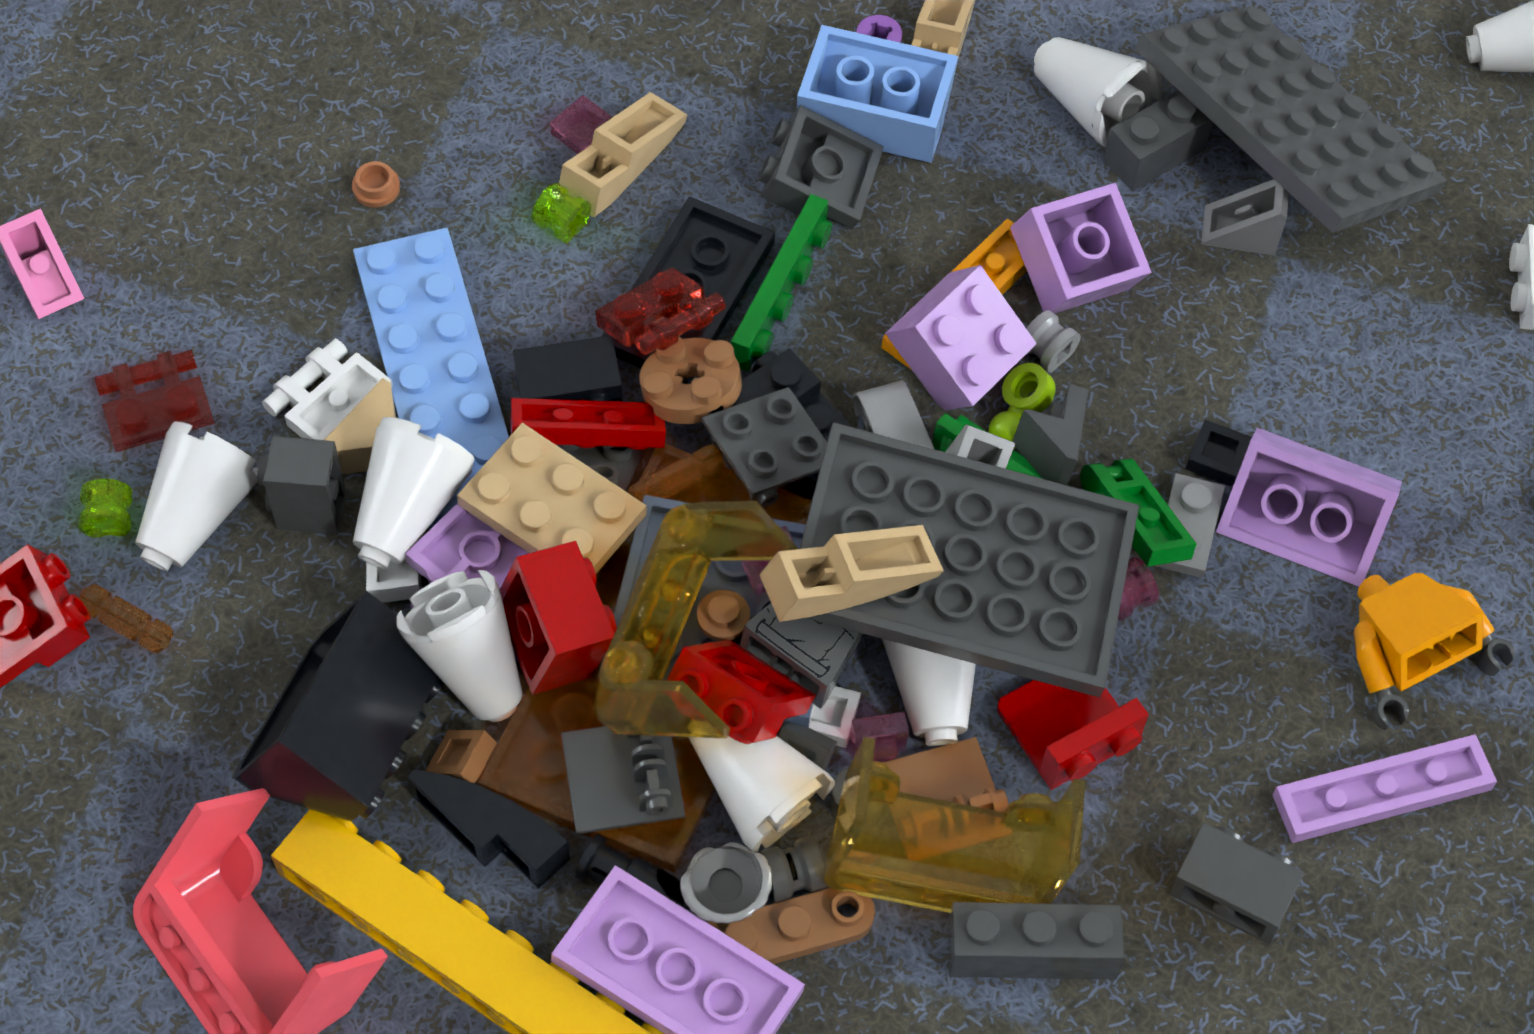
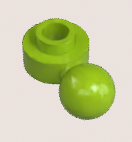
M1024 363L1015 367L1006 376L1002 386V395L1009 408L1007 411L1000 412L993 417L989 424L988 433L1013 442V437L1023 411L1033 410L1041 413L1051 404L1056 391L1055 382L1040 365Z

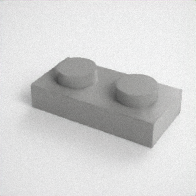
M1178 473L1175 474L1168 506L1197 543L1191 560L1156 565L1157 567L1203 578L1225 485Z

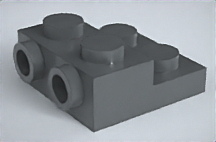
M800 105L789 120L782 117L774 129L770 143L777 146L775 156L771 154L767 156L759 171L757 180L765 184L760 197L799 215L810 194L828 200V218L853 229L861 219L884 146Z

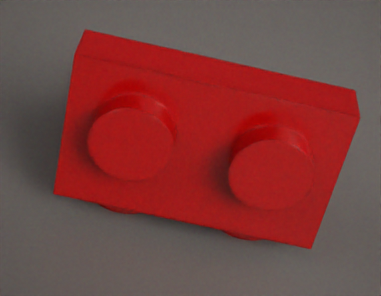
M1033 680L1001 697L997 705L999 716L1050 790L1069 780L1076 781L1083 778L1098 764L1114 755L1117 757L1122 756L1133 750L1142 741V733L1149 716L1137 697L1119 707L1106 687L1099 698Z

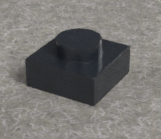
M1204 420L1185 469L1233 487L1252 437Z

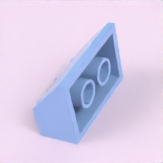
M821 25L797 95V108L802 105L884 146L882 152L932 163L944 124L958 56Z

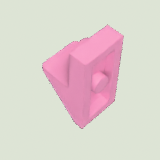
M41 208L0 226L1 248L13 275H16L37 319L84 299Z

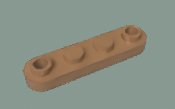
M839 885L763 906V908L756 910L752 916L741 921L732 923L708 921L707 923L772 964H776L862 939L872 928L875 907L871 897L863 889L854 885ZM849 904L856 908L857 913L852 917H844L837 909L841 905Z

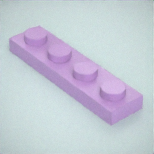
M1475 734L1276 786L1273 798L1292 843L1491 791L1497 780Z

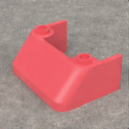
M264 788L196 803L139 891L133 905V918L139 934L208 1034H318L350 1011L388 958L381 948L339 962L327 961L317 964L309 973L305 971L251 895L260 881L263 859L260 851L246 832L270 797Z

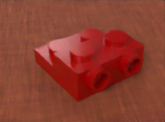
M28 544L0 563V688L35 663H40L49 668L90 638L84 623L91 619L89 610L79 597L74 594L69 595L64 585V582L71 578L67 566L56 554L50 553L47 555Z
M731 640L683 647L664 684L675 692L682 706L700 715L709 714L720 722L722 730L726 735L744 744L775 738L784 720L806 714L816 696Z

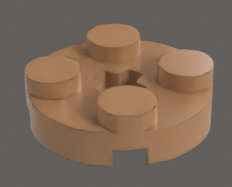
M678 336L665 337L656 344V352L647 358L641 368L639 377L645 403L650 404L653 407L654 414L662 420L677 424L702 422V417L709 415L708 412L716 410L722 405L723 410L730 408L738 399L742 389L740 366L735 357L734 348L729 342L724 340L715 341L706 338L682 339ZM689 377H699L694 378L691 384H683L682 381Z

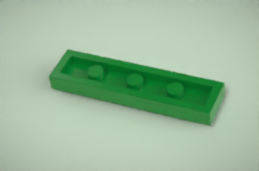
M810 194L733 336L731 345L734 348V354L740 369L749 372L755 359H759L769 352L774 338V333L771 332V329L776 320L783 323L788 317L794 296L790 294L796 283L803 286L807 281L813 265V258H810L814 248L823 249L832 230V222L827 221L828 200Z

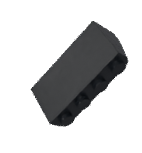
M366 591L316 637L302 657L238 765L233 779L250 791L264 788L271 798L346 821H352L359 815L366 819L374 812L385 794L380 789L384 778H389L397 770L406 753L400 749L402 744L417 732L425 720L426 715L421 712L424 703L431 701L444 684L401 636L397 628V613Z

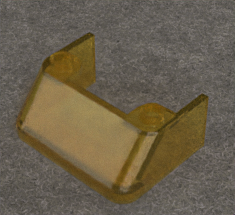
M757 501L686 503L674 507L663 518L599 672L594 714L611 732L627 735L702 738L728 737L730 728L684 681L662 680L711 561L772 560L778 551L799 549Z
M864 737L845 775L826 859L824 881L829 887L841 892L852 891L860 896L951 913L953 902L1051 904L1080 864L1085 781L1074 779L1059 802H1054L1042 794L1029 793L1011 802L1004 812L900 792V777L891 771L888 765L873 761L875 739Z

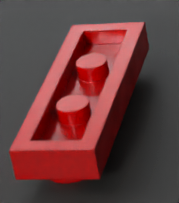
M511 398V434L521 423H524L555 445H576L581 448L617 446L628 447L634 450H642L648 447H665V420L655 415L653 407L645 402Z

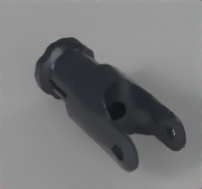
M600 833L591 840L578 862L575 877L582 881L589 878L601 885L616 865L684 909L691 911L682 896L680 881L675 876L641 856L633 859L607 844V837Z

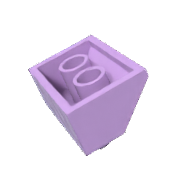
M1257 428L1248 446L1216 532L1359 587L1365 580L1399 496L1402 481Z

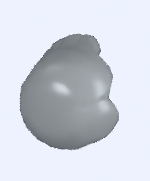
M729 842L718 849L706 847L699 850L691 859L687 871L681 877L680 890L685 903L699 918L715 923H732L750 917L756 910L763 908L772 888V871L765 856L753 852L748 847L739 843Z

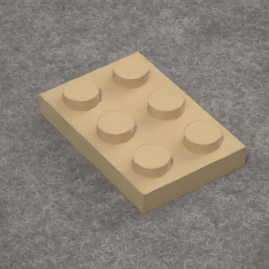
M524 423L520 424L457 494L460 507L528 553L576 541L582 556L588 557L592 562L596 574L644 519L647 505Z

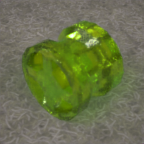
M552 183L537 199L532 210L531 219L535 225L542 229L551 228L554 230V236L557 239L568 243L587 224L591 213V204L582 197H571L568 189L560 183Z
M107 478L91 480L82 485L80 501L85 506V509L79 515L78 527L80 531L92 538L108 535H127L132 525L131 516L127 512V508L133 502L132 488L124 482Z

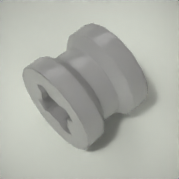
M1046 310L1038 315L1026 328L1037 343L1027 355H1036L1040 359L1041 367L1047 372L1052 373L1074 353L1081 336L1073 328L1061 326L1058 316L1051 310Z

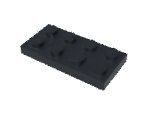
M689 196L601 337L612 335L616 358L639 368H642L647 358L656 352L658 341L665 337L678 336L682 339L706 338L716 341L775 244V232ZM694 377L682 380L683 384H691Z

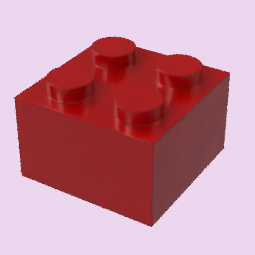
M576 541L516 557L500 588L512 646L532 695L591 678L616 638L617 627L614 614L608 605L602 604L596 590L597 580L593 564L588 557L582 556Z

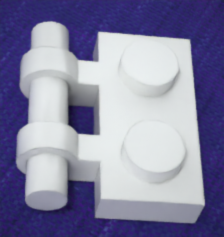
M333 339L323 349L317 347L307 355V363L291 377L285 375L273 385L274 392L262 401V405L274 417L290 405L292 409L284 415L287 426L301 438L324 440L382 378L390 382L391 387L393 383L389 377L357 352L345 363L341 364L339 361L348 354V351L341 341ZM320 377H323L325 380L309 393L306 390Z

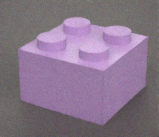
M1116 183L1033 207L1010 227L1043 312L1051 310L1053 313H1058L1131 289L1152 273Z
M981 265L948 273L885 333L937 405L944 410L974 406L1037 344Z

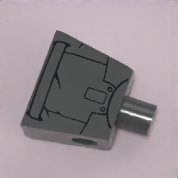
M770 603L744 626L740 646L814 693L816 696L812 703L821 709L855 652L863 633L808 618L779 622Z

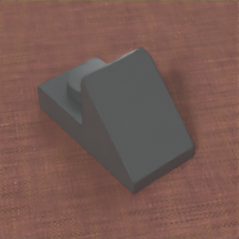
M1069 384L1063 402L1054 401L1049 415L1033 410H1024L1013 442L1016 449L1045 480L1068 485L1078 459L1089 389Z

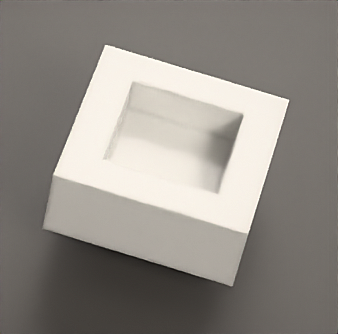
M406 558L401 564L389 563L387 569H382L366 562V591L382 603L410 599L416 592L422 589V575L407 564Z
M835 686L821 709L813 704L809 728L837 741L836 746L846 748L860 703L861 693Z

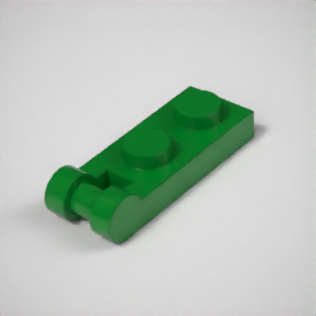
M1132 458L1115 460L1111 466L1107 467L1102 463L1086 464L1082 467L1080 480L1085 491L1139 505L1132 547L1147 567L1192 559L1197 543Z

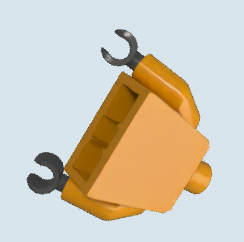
M1413 573L1391 585L1381 576L1372 575L1366 578L1358 588L1357 595L1361 603L1359 604V623L1354 628L1356 658L1368 692H1375L1378 704L1373 709L1372 718L1376 726L1382 730L1388 728V720L1383 711L1384 707H1389L1396 711L1401 725L1409 714L1407 702L1402 697L1393 695L1390 689L1391 686L1395 685L1399 691H1403L1478 651L1480 652L1477 654L1476 663L1480 671L1486 675L1495 676L1500 671V664L1492 653L1498 655L1506 666L1514 660V646L1505 639H1494L1491 634L1495 630L1472 593L1468 590L1440 584L1423 573Z

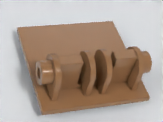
M976 737L875 764L876 772L884 780L886 786L885 798L908 863L1012 833L1004 812L1009 809L1007 796L1003 789H995Z

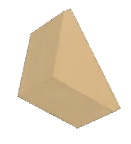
M384 378L372 388L324 439L335 441L342 474L368 471L376 428L379 426L382 418H396L391 383Z

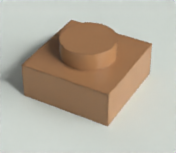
M448 730L425 771L452 776L475 784L477 779L483 774L486 763L497 742L485 730Z

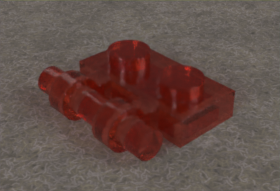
M672 267L595 310L597 327L626 347L636 344L640 353L647 355L656 349L663 351L678 342V336L692 328L701 330L713 322V316L725 310L726 305L719 293L715 292L705 298L704 289L701 285Z
M192 349L172 355L171 350L156 354V360L128 367L127 363L112 367L113 372L94 377L99 396L119 391L121 399L102 404L116 453L165 439L166 433L174 421L192 425L190 431L215 424L200 376L180 381L178 375L179 373L197 368ZM164 378L166 386L136 394L134 386Z

